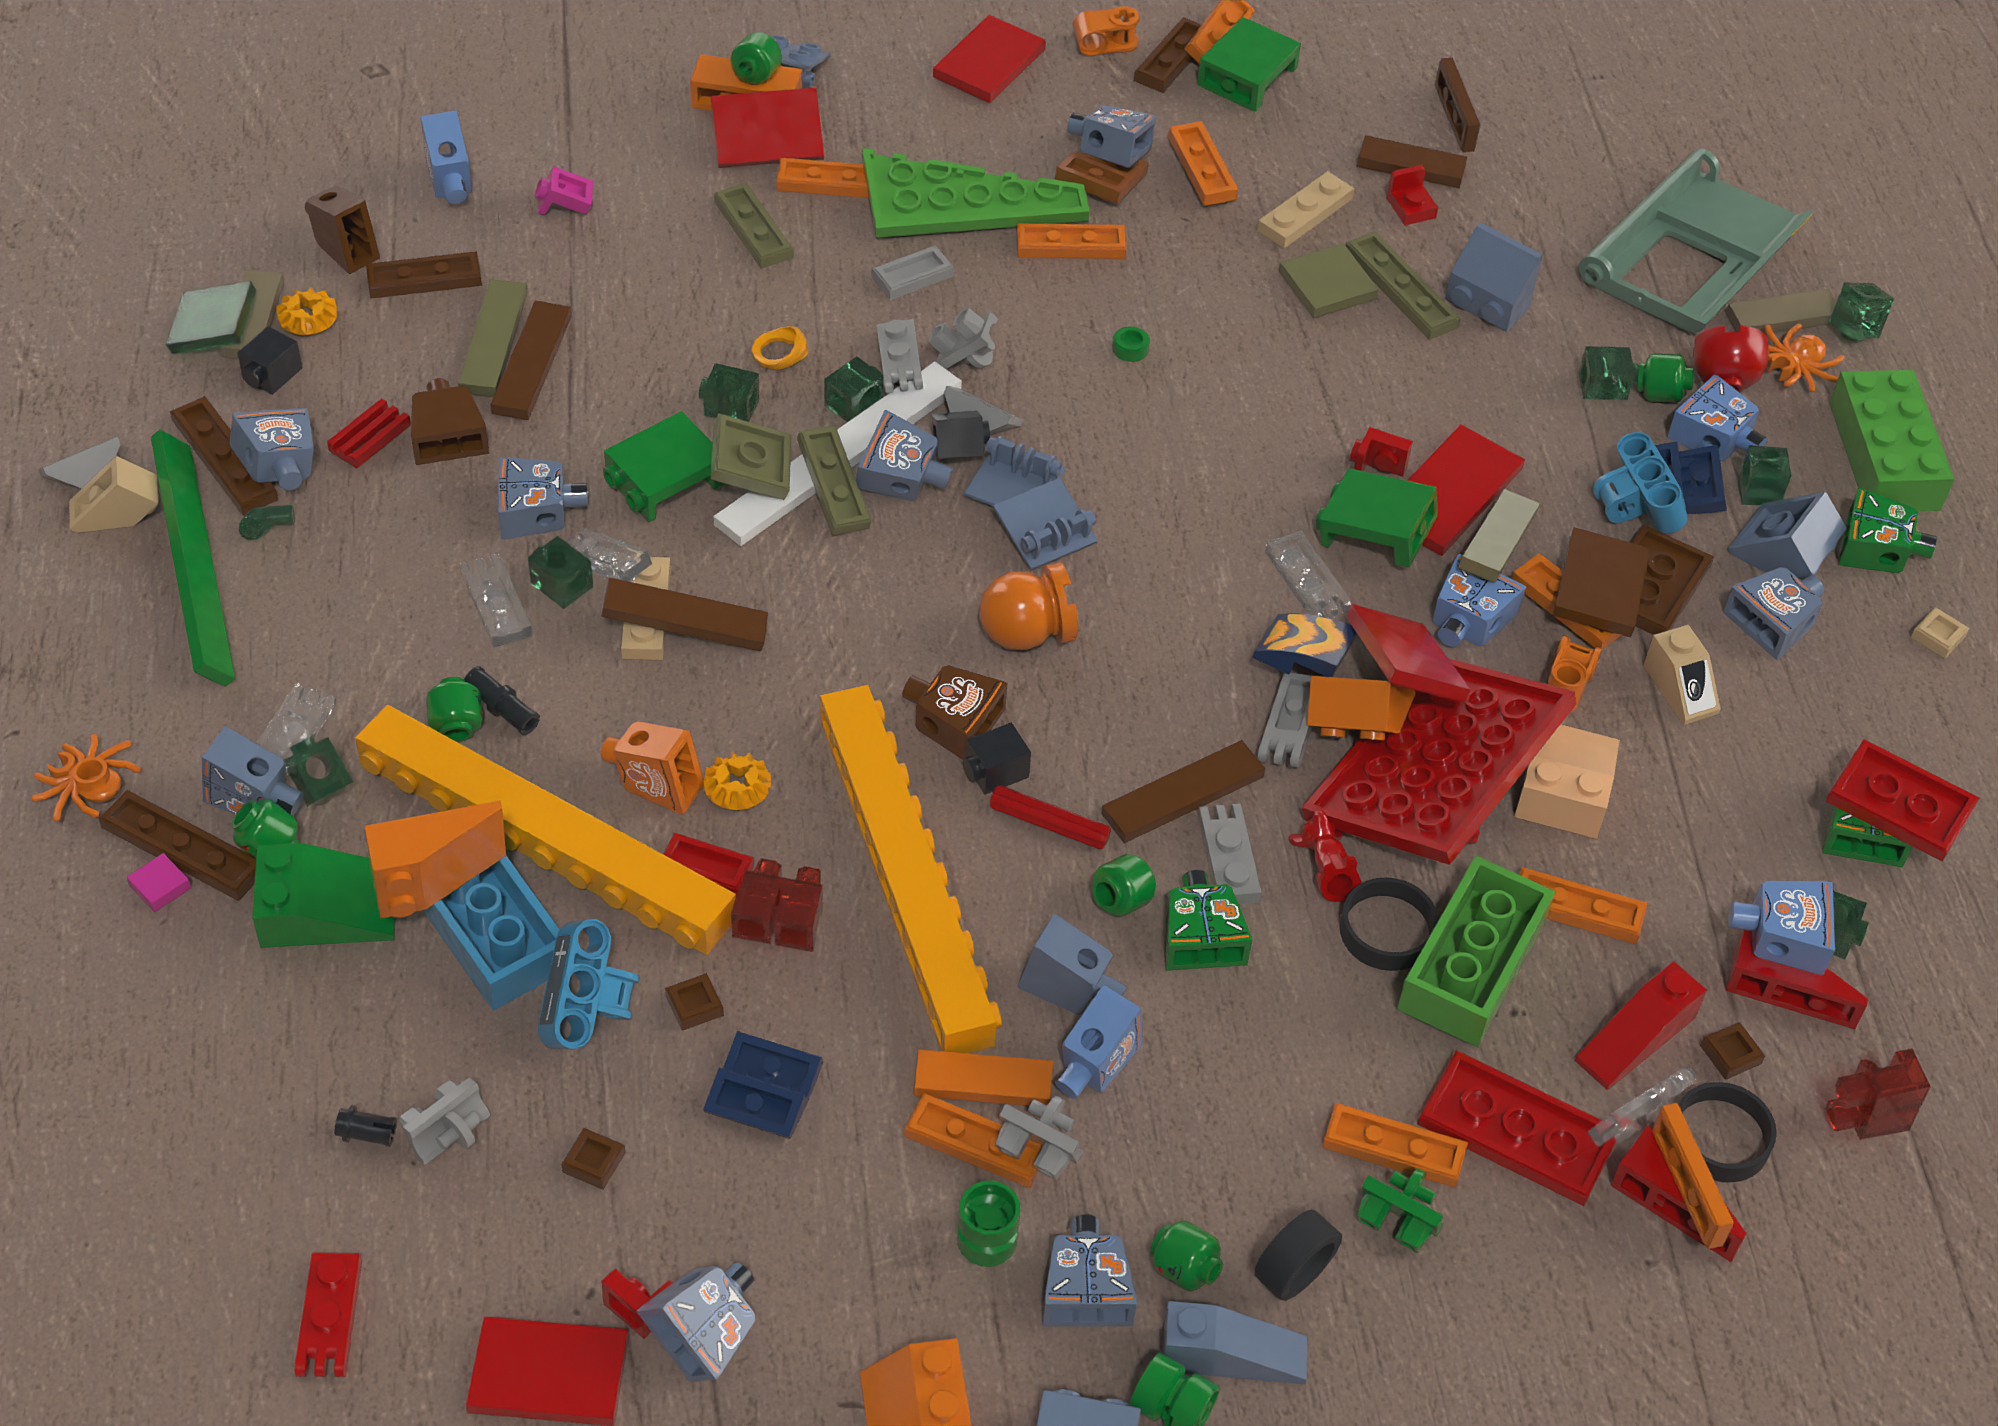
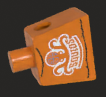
M637 721L631 724L621 739L610 736L602 745V760L617 765L623 787L628 792L684 815L704 787V780L690 731Z

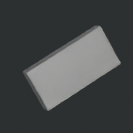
M936 245L872 269V279L889 300L953 277L954 267Z

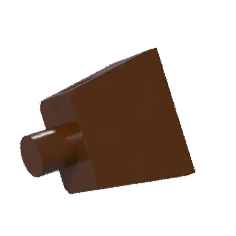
M333 186L307 199L305 211L309 215L317 244L347 273L351 274L365 267L366 264L380 259L366 201L363 198L339 186Z
M436 378L427 384V391L417 392L412 396L411 440L416 465L489 454L486 425L468 387L463 385L450 387L447 380Z

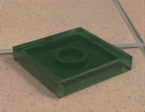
M247 281L183 292L166 343L170 352L177 354L240 343L257 291L252 282Z

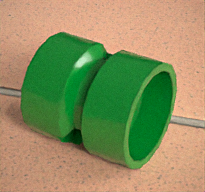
M982 1181L973 1184L963 1193L959 1204L957 1245L961 1254L969 1262L983 1267H994L1006 1262L1013 1255L1018 1241L1020 1201L1016 1193L1009 1186L998 1181Z
M1159 1352L1150 1362L1138 1382L1130 1401V1407L1141 1408L1140 1414L1153 1422L1163 1418L1165 1426H1204L1217 1401L1221 1388L1197 1373L1189 1377L1186 1376L1185 1367L1182 1364Z

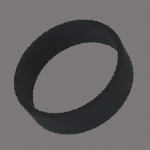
M1375 878L1356 886L1345 900L1340 920V935L1345 947L1356 959L1376 969L1398 971L1413 967L1429 937L1420 946L1404 952L1382 951L1366 944L1355 934L1349 923L1348 913L1357 903L1367 898L1376 896L1398 898L1414 906L1423 915L1429 928L1430 937L1438 923L1437 910L1432 900L1417 886L1396 878Z
M1710 1082L1690 1090L1679 1103L1682 1113L1691 1105L1702 1101L1716 1100L1727 1102L1746 1111L1757 1122L1764 1136V1153L1748 1163L1725 1164L1714 1161L1702 1154L1714 1181L1739 1182L1756 1175L1766 1164L1776 1142V1124L1769 1108L1749 1090L1731 1083Z

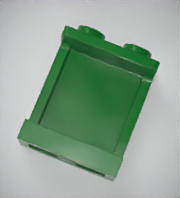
M1242 17L1200 58L1197 86L1256 112L1263 104L1265 88L1284 69L1289 72H1294L1297 69L1301 43Z
M682 411L604 450L605 468H603V475L607 484L612 489L617 488L625 497L630 509L635 513L639 512L648 522L656 519L655 506L657 503L703 479L714 490L726 484L710 479L713 442Z
M1348 468L1341 482H1336L1333 486L1331 499L1326 508L1322 507L1317 515L1316 529L1320 531L1321 545L1330 547L1338 534L1394 547L1395 564L1410 567L1438 516L1436 487Z

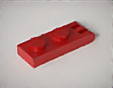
M312 1253L295 1359V1377L307 1376L309 1359H315V1377H326L329 1359H335L334 1376L346 1377L362 1268L360 1253Z

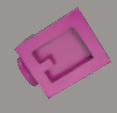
M553 166L547 178L541 177L536 186L534 197L539 199L537 213L545 215L553 202L564 208L586 215L592 205L593 181Z

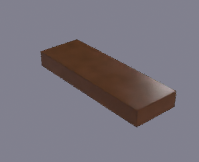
M1183 17L1135 70L1134 82L1164 93L1194 59L1184 48L1202 24Z
M1453 57L1441 58L1435 87L1460 149L1463 152H1473L1476 147L1480 122Z
M1365 135L1357 166L1391 174L1396 170L1422 165L1426 170L1424 181L1460 188L1467 156Z
M477 251L366 264L370 299L482 286Z

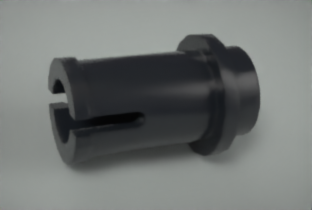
M351 1105L349 1109L340 1108L334 1134L335 1136L342 1137V1141L347 1143L350 1139H356L390 1147L394 1140L391 1134L395 1135L397 1118L357 1111L356 1106Z

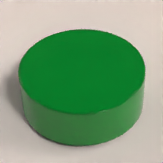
M1128 326L1120 328L1115 332L1112 350L1119 359L1136 362L1148 355L1150 337L1143 329Z

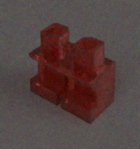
M761 858L753 872L746 870L731 911L732 937L771 944L774 934L775 945L813 952L818 921L823 911L821 871L818 868L803 866L798 868L796 879L781 877V864L774 860Z
M1913 1048L1895 1052L1887 1067L1879 1068L1874 1062L1861 1059L1855 1074L1838 1077L1835 1084L1838 1099L1829 1100L1825 1107V1112L1835 1132L1854 1128L1859 1140L1910 1131L1919 1108H1921L1931 1086Z

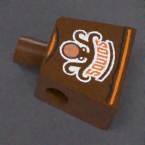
M947 665L941 668L931 683L912 675L904 686L902 697L917 704L915 726L918 731L963 760L966 758L967 739L990 731L1005 711L1008 683Z

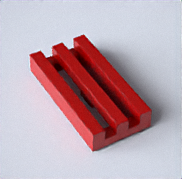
M381 398L327 441L328 450L353 467L358 468L411 425L410 415L405 412L400 415L397 407L392 405L389 408L387 401ZM391 421L390 424H388L385 428H383L380 432L376 434L378 430H380L383 426H385L388 422ZM362 443H365L351 454V452L354 451L357 447H359Z

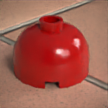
M1726 325L1703 331L1696 336L1693 348L1694 367L1699 378L1706 383L1715 374L1738 392L1749 388L1761 379L1768 366L1769 347L1767 335L1758 329L1739 325V332H1726Z

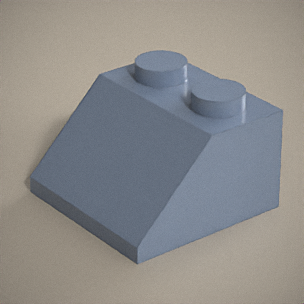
M1480 222L1474 229L1451 271L1445 299L1507 332L1530 309L1543 254Z
M1824 491L1763 503L1728 550L1731 555L1766 573L1782 567L1787 568L1799 579H1805L1819 571L1820 564L1835 549L1837 541L1847 528L1828 494Z

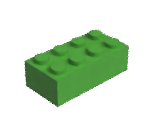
M1914 370L1841 371L1829 404L1858 488L1908 505L1917 511H1941L1954 482V477Z
M1475 855L1404 982L1397 1010L1473 1046L1479 1047L1546 922L1556 891Z

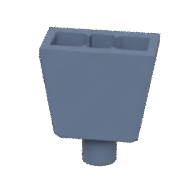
M1053 914L1036 942L1017 986L1030 994L1075 1014H1083L1091 998L1097 995L1103 985L1123 996L1127 988L1123 983L1105 974L1113 957L1111 951L1056 914Z

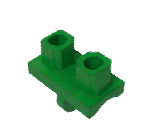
M1417 1168L1410 1178L1394 1171L1389 1183L1403 1190V1193L1370 1175L1367 1176L1362 1185L1363 1199L1357 1214L1359 1222L1380 1231L1389 1212L1394 1213L1405 1219L1395 1237L1396 1241L1416 1253L1429 1240L1431 1234L1437 1237L1444 1225L1442 1223V1214L1414 1200L1416 1197L1431 1205L1436 1196V1192L1422 1185L1426 1176V1172Z

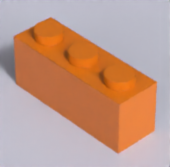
M700 54L690 80L691 108L712 111L711 96L802 89V69L780 66L766 82L758 85L748 84L735 74L731 67L730 58Z

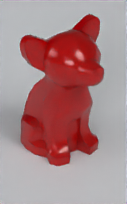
M1316 810L1313 818L1305 822L1301 834L1289 835V842L1298 847H1308L1315 850V862L1318 868L1316 882L1322 896L1328 901L1345 902L1349 893L1361 884L1362 881L1356 870L1358 862L1354 856H1348L1339 841L1343 836V832L1335 829L1332 821L1327 819L1324 811Z

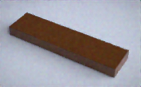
M534 301L490 404L492 414L529 420L572 317L571 306Z
M205 396L170 411L173 423L242 516L279 500L277 490L270 482L259 483L252 479L230 446V428Z
M609 577L601 617L762 651L768 612Z
M1240 740L1102 805L1101 814L1122 842L1127 843L1198 809V807L1209 804L1263 778L1265 767L1243 740Z
M126 790L99 818L101 828L155 857L164 853L179 870L237 901H240L255 884V858L129 790Z

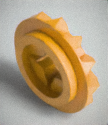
M312 287L306 292H300L295 289L293 296L284 295L282 303L276 306L277 320L280 326L286 331L297 335L320 333L328 329L335 322L338 315L335 298H330L326 290L316 293ZM308 307L312 310V315L310 316L308 312L301 308Z
M732 751L730 756L724 759L716 756L714 764L711 767H706L703 781L704 790L708 798L719 807L728 810L749 809L758 805L767 797L771 788V773L768 772L764 760H755L750 752L746 756H737ZM730 773L737 777L745 775V785L737 780L730 783Z

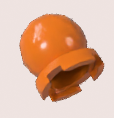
M1059 562L1043 565L1041 577L1031 572H1008L995 578L982 593L979 607V618L985 633L994 642L1007 650H1029L1043 644L1051 634L1054 635L1058 643L1075 640L1074 637H1078L1076 603L1069 605L1067 603L1064 586L1070 585L1071 581L1064 564Z

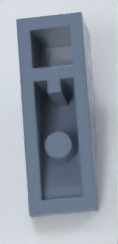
M1168 1301L1163 1327L1162 1353L1185 1367V1374L1197 1373L1207 1376L1306 1384L1307 1336L1217 1305Z

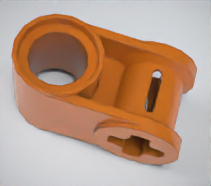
M1128 6L1081 12L1073 21V28L1080 51L1087 56L1133 51L1138 46V36L1135 31L1139 23V13L1134 8Z
M1563 635L1547 684L1575 691L1576 705L1572 709L1574 711L1580 704L1588 682L1590 683L1602 648L1590 649L1570 642V637Z

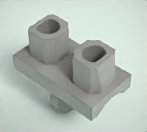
M967 307L960 311L953 321L952 326L957 332H954L944 322L935 326L928 342L940 352L936 363L945 369L961 360L965 364L971 363L976 368L988 366L993 359L992 350L995 349L994 342L990 340L989 331L990 327L997 323L998 318L991 311L980 317Z
M468 1078L461 1084L448 1080L436 1090L434 1096L436 1102L425 1111L412 1107L400 1116L399 1121L417 1160L422 1164L426 1165L455 1142L462 1148L468 1149L475 1143L471 1130L491 1116L479 1095L477 1083L472 1079Z
M1054 1096L1048 1105L1034 1099L1029 1106L1028 1112L1040 1117V1121L1005 1104L999 1115L1003 1126L1000 1129L995 1144L1001 1152L1019 1160L1029 1140L1043 1146L1033 1166L1054 1180L1058 1179L1070 1161L1077 1164L1083 1154V1150L1079 1148V1141L1054 1129L1057 1126L1070 1132L1075 1123L1074 1119L1062 1114L1065 1106L1064 1099Z

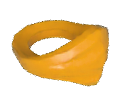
M786 326L760 335L754 341L751 351L759 365L764 368L778 370L788 368L806 358L808 355V345L804 333L798 327ZM778 341L794 345L790 354L781 359L769 360L761 354L762 349L772 342Z

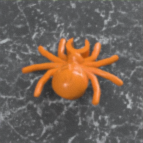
M1797 324L1787 332L1783 339V344L1775 336L1770 325L1764 326L1767 336L1775 345V347L1768 345L1770 352L1769 361H1771L1768 373L1774 368H1781L1782 372L1779 381H1785V387L1793 385L1802 374L1811 393L1816 390L1811 374L1837 383L1838 376L1830 375L1820 369L1836 366L1845 359L1844 355H1839L1830 361L1818 363L1826 355L1825 343L1819 337L1804 334L1795 338L1790 344L1793 335L1802 329L1801 324Z
M91 734V744L86 758L84 753L67 743L63 744L62 749L66 752H58L63 767L55 768L47 763L51 777L39 772L34 774L36 780L55 787L32 795L31 800L33 802L42 801L62 792L53 814V820L58 822L61 818L62 809L71 794V799L82 812L94 818L98 817L99 812L88 807L79 795L81 794L90 802H107L117 795L121 787L119 774L108 767L126 768L135 773L141 772V767L129 761L107 759L115 753L131 747L132 742L130 740L118 743L95 757L98 736Z

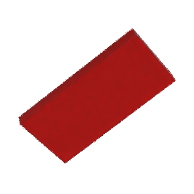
M1460 424L1407 480L1434 486L1437 490L1438 516L1422 545L1443 556L1523 469L1525 459Z
M1355 604L1350 605L1346 617L1390 684L1460 703L1466 701L1471 689L1423 623Z
M1458 1050L1455 1051L1417 1122V1125L1429 1131L1468 1142L1466 1149L1582 1206H1585L1622 1129Z

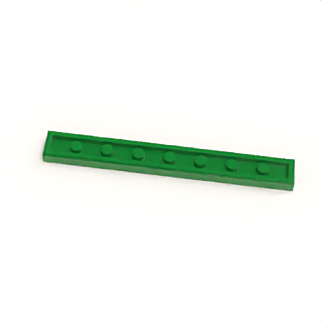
M159 429L151 436V443L193 671L226 687L235 680V674L190 445Z

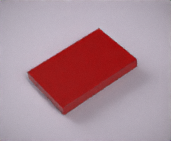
M989 14L933 67V77L991 103L1045 50L1046 40Z
M817 87L711 96L718 168L780 163V158L824 159Z
M1863 739L1832 787L1825 802L1943 862L1980 797Z
M484 1316L466 1402L467 1413L614 1426L629 1341L628 1329Z

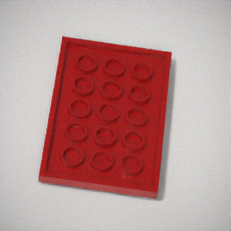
M1449 659L1471 689L1466 701L1460 703L1415 690L1414 699L1400 733H1385V740L1360 738L1303 805L1304 820L1308 821L1313 818L1316 810H1322L1326 813L1327 819L1332 821L1336 830L1450 865L1575 707V691Z

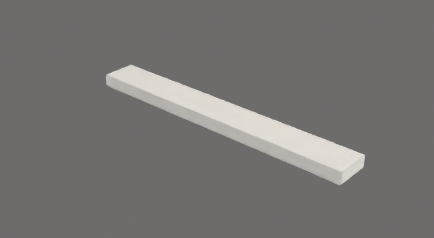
M933 362L921 371L923 388L916 389L913 380L907 381L908 390L901 391L900 386L897 387L893 392H890L837 429L851 468L861 461L884 410L890 411L914 424L946 401L944 390L947 385L961 388L962 381L938 363ZM803 454L790 462V489L785 500L750 490L714 515V526L738 545L742 546L813 496L816 490Z

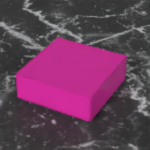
M164 853L127 876L129 886L154 912L191 889L189 879Z

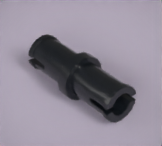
M481 666L474 667L467 673L464 678L465 682L477 687L481 694V700L487 704L486 708L493 716L504 718L521 735H527L537 727L540 715L518 699L513 688L509 685L502 686L486 673Z

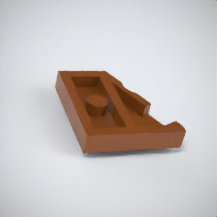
M1072 152L1056 167L1055 179L1084 184L1086 192L1094 194L1104 201L1118 204L1147 175L1149 162L1138 160L1136 167H1125L1086 153Z

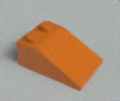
M501 801L364 826L380 918L391 916L406 917L414 912L426 910L506 856Z

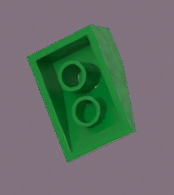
M304 843L257 845L252 919L260 948L395 940V917L380 918L370 859L368 857Z

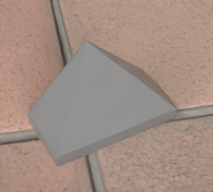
M947 385L944 390L950 412L977 410L983 417V421L988 420L990 435L1022 426L1024 419L961 388Z
M118 437L40 468L38 472L42 478L82 489L117 455L120 447Z

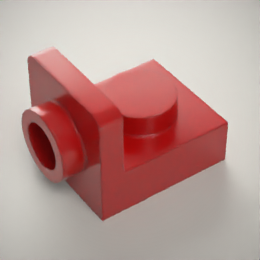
M1422 165L1393 171L1390 176L1386 199L1404 226L1437 217L1438 206L1423 186L1426 170Z
M1369 427L1363 441L1359 439L1355 441L1349 461L1355 463L1354 470L1364 471L1366 465L1403 477L1408 467L1413 441Z
M614 1269L601 1281L603 1305L645 1339L652 1331L636 1311L673 1284V1282L668 1280L650 1296L648 1290L639 1280L634 1277L627 1279L617 1269Z

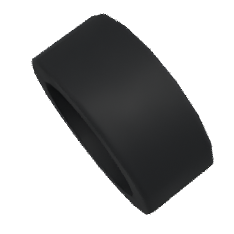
M1313 1209L1305 1211L1288 1223L1269 1243L1255 1266V1277L1278 1299L1287 1301L1302 1292L1326 1268L1342 1243V1234L1319 1212Z

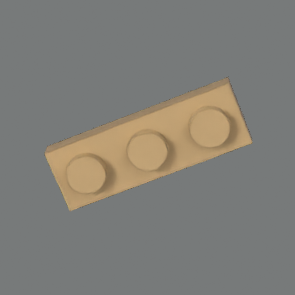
M1327 171L1262 217L1258 222L1257 231L1282 248H1286L1351 201L1355 188Z
M630 556L629 582L669 590L670 557ZM624 622L621 645L622 659L663 660L665 630Z

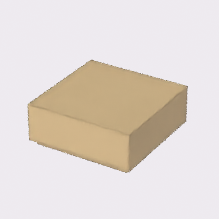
M1935 607L1914 629L1911 638L1945 659L1966 637L1969 628Z

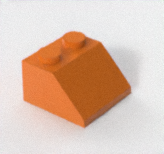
M1311 676L1307 726L1321 728V736L1345 737L1346 730L1360 731L1361 739L1385 740V733H1400L1414 699L1415 690L1390 684L1389 681Z
M958 1338L908 1344L860 1372L867 1426H972Z

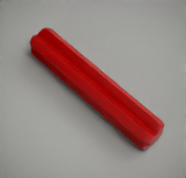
M1002 785L996 786L991 795L990 806L992 809L1097 849H1103L1109 840L1111 828L1095 820Z

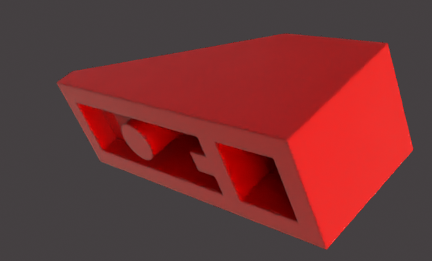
M1742 931L1734 950L1725 991L1856 1029L1867 1007V997L1828 968L1824 975H1819L1757 957L1753 953L1752 931Z
M1673 961L1643 985L1576 1056L1575 1062L1608 1091L1696 1018L1707 989Z
M1647 1125L1619 1163L1611 1186L1704 1245L1652 1133L1653 1128ZM1727 1207L1734 1224L1724 1245L1711 1248V1250L1732 1262L1747 1233Z

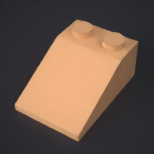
M1560 724L1526 768L1514 817L1597 839L1609 802L1620 740Z

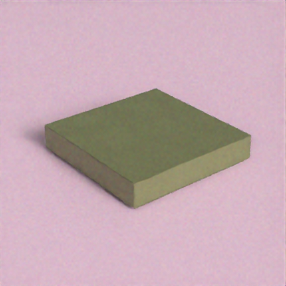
M1344 243L1280 262V274L1313 318L1377 299L1379 289Z
M718 413L713 427L710 479L785 500L790 489L791 434Z

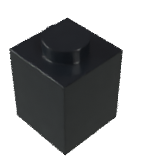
M269 326L237 352L243 380L250 386L258 387L271 395L303 369L298 342Z
M977 410L932 414L933 436L939 441L936 453L939 459L985 455L984 444H987L990 438V427L988 420L983 421V417Z
M1011 722L967 739L966 758L963 759V768L968 779L971 782L976 781L984 795L993 792L998 785L1006 787L1029 778L1031 751Z

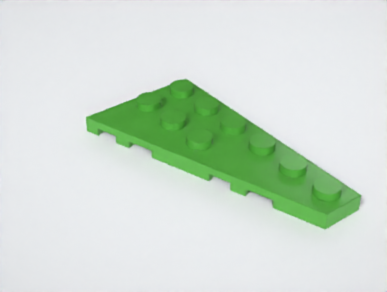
M862 148V162L876 238L1017 227L1019 223L1056 224L1089 221L1090 209L1084 184L1042 177L1037 181L1017 178L1018 173L1004 171V176L985 173V168L934 159L923 163L907 160V155L894 153L893 157L875 155L874 149Z

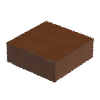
M707 973L665 988L666 998L682 1031L724 1016L723 1006Z
M1740 1022L1703 1037L1700 1044L1703 1051L1725 1080L1761 1065L1765 1058L1764 1053Z
M583 1128L561 1164L562 1173L604 1190L625 1155V1145Z

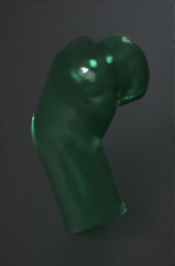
M293 505L254 507L241 519L238 528L239 533L247 540L260 539L275 525L295 524Z

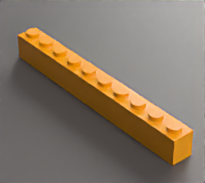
M869 685L820 695L821 725L941 1051L972 1053L995 1047L996 1029L1002 1027L1001 1014L995 1001L989 1002L986 995L988 983L983 967L981 965L975 966L973 961L974 945L970 932L968 930L962 931L960 927L961 912L955 895L949 896L947 893V873L943 862H936L933 856L935 844L931 830L929 828L923 829L920 822L922 820V809L917 795L910 796L907 788L910 786V780L904 762L898 764L895 756L897 755L895 736L892 731L886 732L883 725L885 723V713L880 699H873Z
M388 704L355 737L359 762L365 770L374 775L380 774L393 781L405 793L411 794L413 792L422 797L440 812L501 801L506 849L512 851L516 849L530 857L542 869H552L566 877L575 887L579 889L586 888L599 895L609 906L615 909L622 908L635 915L645 926L652 929L658 928L673 936L685 948H694L708 955L737 920L735 893Z

